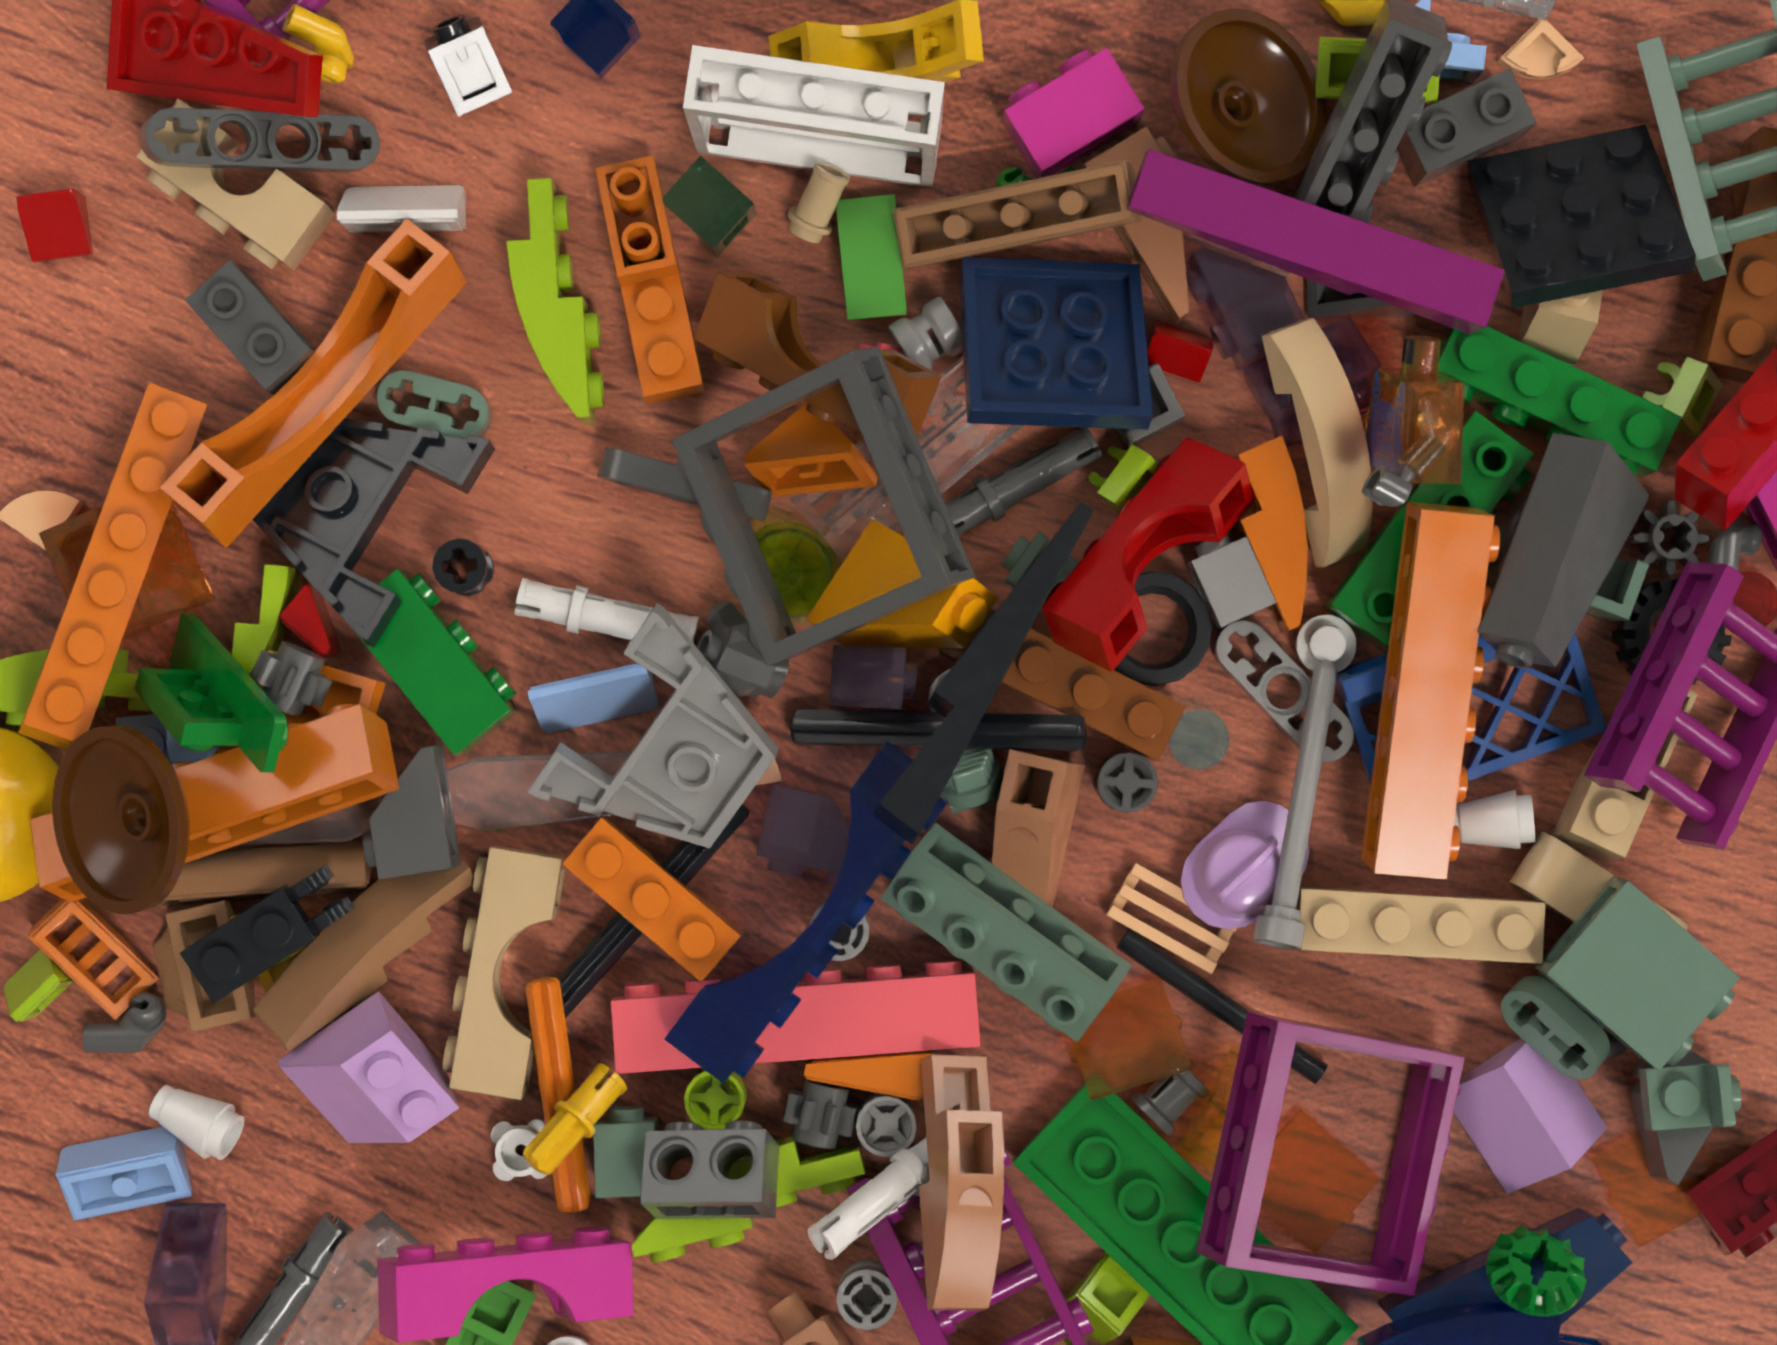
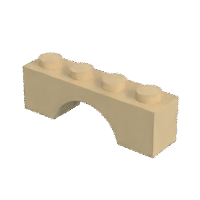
M494 846L490 847L488 858H478L473 880V892L482 893L478 917L469 916L463 939V952L472 953L468 977H458L453 998V1011L462 1013L458 1036L449 1035L443 1057L442 1070L451 1072L449 1088L522 1100L528 1094L535 1056L532 1033L529 1028L516 1019L504 1000L500 983L501 966L508 947L524 929L532 924L558 917L566 867L562 863L567 857Z
M1301 886L1299 889L1296 910L1302 912L1300 922L1306 925L1301 950L1542 964L1544 902L1527 899L1413 895Z

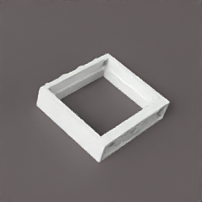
M692 45L683 110L696 151L699 154L813 170L815 162L820 161L840 168L849 176L933 188L942 127L945 82ZM908 114L921 116V123L908 121ZM711 125L716 129L730 130L727 146L709 143ZM907 157L922 159L921 175L905 173Z

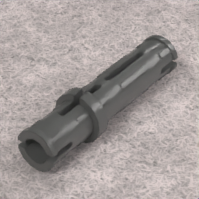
M1078 427L987 479L981 475L972 480L973 487L945 502L958 536L991 518L994 522L1006 516L1005 510L1041 491L1082 466L1102 457L1101 450L1098 447L1095 448L1098 444L1087 427Z
M324 1212L297 1253H290L281 1264L284 1271L231 1345H276L313 1292L322 1291L327 1284L328 1278L325 1277L350 1240L355 1237V1230L338 1216L332 1222L333 1214Z

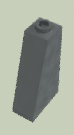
M1552 433L1478 631L1496 651L1495 657L1505 664L1521 669L1531 668L1532 663L1551 667L1557 666L1646 505L1649 494L1609 442Z

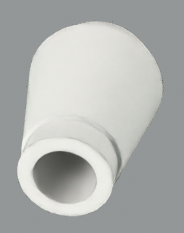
M1511 790L1458 804L1456 806L1454 825H1457L1459 828L1460 842L1521 849V843L1535 842L1532 795H1516V790Z
M169 1085L163 1086L158 1091L149 1109L150 1118L158 1121L160 1125L203 1159L210 1156L219 1160L224 1159L236 1145L244 1127V1117L235 1113V1106L233 1104L185 1090L175 1089Z

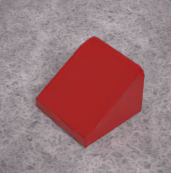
M64 189L16 197L17 209L32 262L93 255L86 197L76 189Z
M1156 320L1147 349L1148 366L1158 363L1162 371L1200 383L1211 357L1213 338Z
M307 583L279 615L281 618L280 622L321 656L336 657L340 653L341 647L324 598L311 583Z

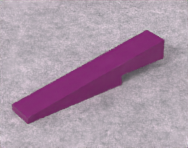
M1150 149L1145 152L1126 210L1347 295L1360 292L1466 334L1486 328L1505 272L1504 269Z

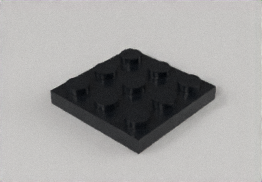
M1646 124L1468 161V179L1497 266L1505 270L1502 281L1511 308L1694 272L1696 254Z

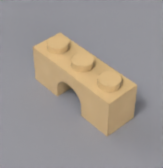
M177 99L172 106L173 108H191L180 99ZM166 121L163 129L154 132L155 141L165 142L167 153L172 154L174 147L180 143L199 142L196 154L198 156H205L200 141L204 122L196 121L199 131L194 134L174 132L173 122ZM219 127L215 132L217 147L225 155L232 156L240 145ZM142 149L136 156V158L151 169L145 178L148 182L175 201L181 192H184L200 204L194 214L224 235L230 226L248 238L242 249L270 269H273L277 262L280 261L295 271L336 214L327 204L277 168L259 190L248 195H234L228 193L225 187L224 168L163 166L150 160Z

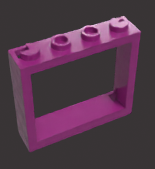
M1248 1011L1196 1252L1226 1267L1414 1296L1420 1266L1424 1265V1247L1430 1219L1437 1206L1436 1191L1443 1158L1447 1154L1450 1145L1449 1130L1455 1101L1462 1086H1459L1465 1057L1430 1046ZM1296 1041L1413 1064L1371 1261L1253 1243Z

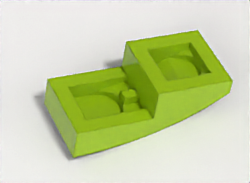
M265 564L259 625L235 623L232 656L249 675L252 673L261 650L277 652L287 627L280 622L281 618L279 615L297 595L300 576L298 569L289 566Z

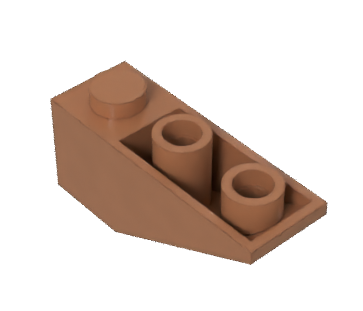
M1010 749L996 807L992 864L1053 907L1085 765L1033 752Z

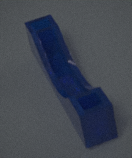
M889 741L885 742L850 789L851 824L846 856L835 887L817 917L792 944L766 963L734 978L705 985L664 1038V1040L723 1084L732 1072H735L741 1078L747 1074L765 1049L755 1041L766 1026L771 1022L779 1029L782 1027L801 1001V998L795 995L793 990L804 975L808 973L815 979L820 976L838 951L837 948L829 943L843 923L854 930L875 902L866 892L880 874L891 880L912 852L903 845L905 839L873 816L881 800L913 760ZM942 796L939 797L923 827L925 831L931 827L948 804V801Z

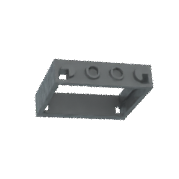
M879 347L850 351L672 439L678 453L680 473L693 489L702 511L701 521L703 528L717 546L725 566L726 583L731 592L740 601L749 623L750 640L755 649L762 654L766 666L794 658L976 577ZM840 382L922 577L796 633L717 442Z

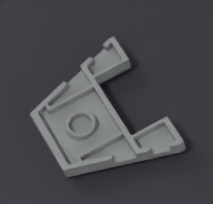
M656 603L628 643L623 654L676 688L614 776L560 742L527 792L536 798L547 801L552 796L579 804L578 810L600 816L603 811L636 821L635 827L711 848L774 761L779 748L667 610Z

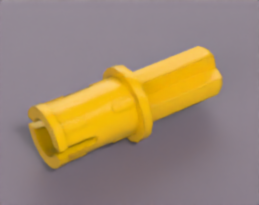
M598 1063L594 1067V1071L566 1102L559 1100L554 1108L557 1113L523 1151V1157L533 1169L545 1175L551 1174L583 1137L591 1138L596 1131L593 1125L615 1100L628 1089L623 1079L616 1072L608 1078L607 1074L610 1071L608 1066Z

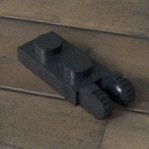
M327 864L291 887L285 884L180 952V955L213 1004L315 940L320 935L319 931L355 908L347 896L343 899H336L324 907L321 913L309 919L297 901L308 893L318 891L327 885L329 879L334 876Z

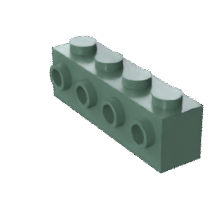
M937 823L932 826L912 850L880 898L895 909L904 920L917 925L943 944L953 956L969 963L992 980L1001 991L1014 996L1040 1015L1050 1027L1062 1031L1075 1042L1080 1040L1132 967L1130 963Z

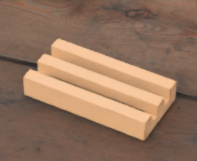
M1134 862L1105 915L1212 974L1217 966L1219 957L1226 950L1229 944L1228 941L1237 928L1228 930L1220 928L1217 935L1134 890L1137 882L1141 879L1188 906L1183 898L1182 888ZM1127 900L1210 945L1206 955L1199 954L1124 912L1122 909Z

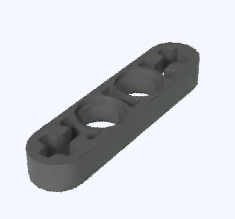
M172 107L161 109L148 117L141 127L139 136L141 149L146 156L156 164L168 167L275 170L277 168L279 171L350 173L359 171L373 163L380 149L379 134L373 124L365 118L354 115L318 114V117H302L265 111ZM166 121L173 122L174 132L194 134L199 131L196 121H203L204 127L200 141L205 156H198L196 154L199 142L180 143L174 147L173 154L167 153L165 142L155 141L154 132L163 129ZM228 122L236 124L246 134V149L240 156L232 157L225 155L217 147L215 132L220 124ZM291 125L303 132L306 137L307 146L302 157L291 159L280 153L275 142L276 133L280 127ZM317 126L324 127L322 138L320 137V132ZM348 129H352L354 139L364 143V150L355 153L353 160L348 159V152L343 148H327L322 151L325 161L317 159L320 152L321 139L335 140L347 135Z

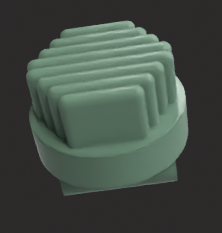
M965 749L940 795L941 800L950 806L952 815L998 800L1003 773L999 760L992 752V749Z

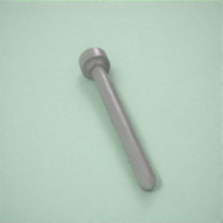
M1329 661L1319 662L1313 670L1272 905H1265L1264 915L1257 916L1253 941L1275 948L1287 950L1302 949L1306 925L1300 922L1302 912L1296 910L1337 680V668Z

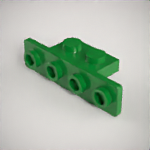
M181 613L170 659L172 669L139 668L135 691L179 745L195 751H208L213 746H238L260 772H274L279 751L284 749L288 739L286 716L195 613Z

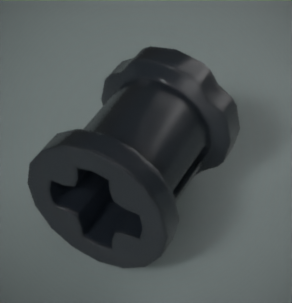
M454 539L447 541L438 548L433 557L432 569L435 579L443 588L458 595L472 596L479 594L493 579L494 564L492 557L484 552L480 546L469 540ZM461 553H465L466 558L478 564L477 570L467 573L466 583H463L461 577L450 573V566L460 563Z

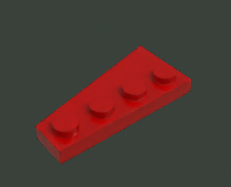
M112 0L106 89L294 116L318 117L323 55L199 0Z

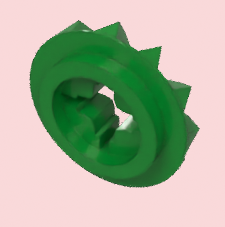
M1521 1224L1509 1235L1500 1233L1486 1260L1487 1278L1497 1296L1513 1309L1531 1316L1550 1317L1570 1310L1580 1300L1587 1282L1584 1276L1585 1258L1578 1257L1573 1253L1570 1239L1559 1241L1550 1236L1547 1226L1539 1232L1528 1231ZM1537 1256L1542 1258L1541 1261L1544 1262L1545 1273L1542 1278H1539L1537 1285L1532 1284L1533 1275H1531L1530 1263Z

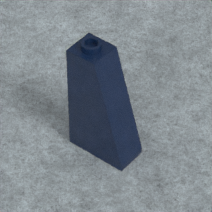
M1577 1208L1529 1230L1539 1232L1547 1226L1550 1236L1559 1241L1570 1239L1573 1253L1578 1257L1585 1258L1584 1276L1587 1282L1583 1294L1574 1307L1562 1314L1550 1317L1531 1316L1519 1312L1503 1302L1492 1289L1486 1274V1260L1491 1248L1417 1281L1414 1296L1390 1293L1377 1304L1413 1345H1539L1633 1262L1620 1249L1627 1242V1239L1605 1214L1601 1213L1595 1219L1581 1208ZM1537 1256L1530 1263L1531 1275H1533L1532 1284L1537 1285L1539 1278H1542L1545 1273L1544 1262L1541 1261L1542 1258Z

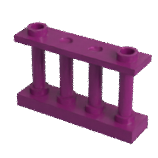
M1687 562L1584 776L1600 787L1640 792L1643 785H1645L1687 814L1676 839L1683 844L1724 850L1730 836L1738 826L1739 817L1777 739V628H1775L1773 633L1733 603V598L1744 576L1729 564ZM1720 625L1763 655L1749 685L1708 657V650ZM1695 678L1737 707L1723 738L1682 710V704ZM1669 731L1712 760L1698 792L1656 763V758Z
M1004 1148V1168L1012 1165ZM1004 1175L1001 1231L1014 1225L1030 1258L995 1276L989 1307L1042 1281L1057 1315L998 1345H1053L1067 1337L1070 1338L1073 1345H1088L1084 1336L1093 1332L1094 1328L1078 1297L1067 1302ZM866 1178L846 1188L849 1195L851 1196L870 1179ZM912 1195L870 1228L867 1233L920 1344L953 1345L948 1334L957 1330L955 1324L982 1310H927L926 1288L921 1280L925 1277L923 1244L917 1246L915 1241L905 1245L895 1226V1223L904 1219L902 1213L920 1204V1196Z

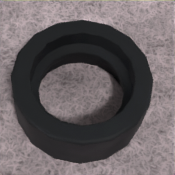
M1156 571L1142 573L1139 575L1134 588L1138 597L1150 593L1167 596L1177 602L1184 611L1189 626L1187 642L1181 652L1169 662L1157 665L1145 664L1130 657L1127 653L1114 669L1142 685L1155 687L1178 681L1198 667L1209 648L1212 623L1207 603L1193 585L1174 574Z

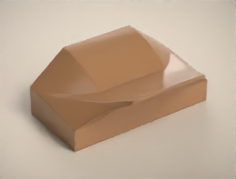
M230 900L165 914L168 928L162 937L153 944L166 1008L188 1018L191 1032L256 1017L253 1011L255 1007L253 979L213 1004L180 955L182 950L229 921L230 917L236 915Z

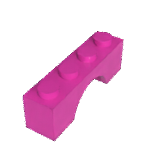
M582 1227L574 1229V1239L553 1241L552 1233L533 1232L516 1235L515 1245L495 1246L494 1239L472 1238L457 1241L456 1251L435 1253V1245L432 1244L400 1246L397 1248L398 1256L377 1258L379 1333L397 1343L458 1336L463 1321L475 1301L490 1288L515 1279L533 1280L547 1295L555 1314L574 1322L634 1316L632 1242L611 1236L610 1228Z

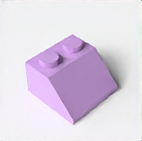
M379 991L278 1060L282 1071L348 1143H409L459 1109L454 1091L449 1088L450 1080L448 1074L442 1070V1064Z

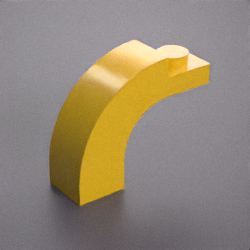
M956 0L909 18L884 23L838 25L806 21L768 36L771 57L940 82L961 78V69L984 62L978 1Z

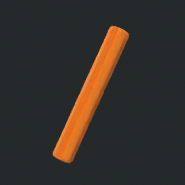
M540 977L530 980L525 988L545 1125L557 1113L554 1108L559 1100L566 1102L576 1091L560 981L556 977ZM583 1139L579 1141L552 1172L557 1209L561 1213L584 1211L588 1209L591 1202Z

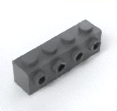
M1385 0L1293 198L1365 223L1369 222L1373 211V204L1370 203L1379 183L1382 185L1387 184L1397 164L1399 151L1396 148L1405 130L1411 132L1421 116L1425 104V97L1422 96L1431 76L1438 77L1441 74L1449 58L1452 42L1448 41L1445 17L1402 0Z

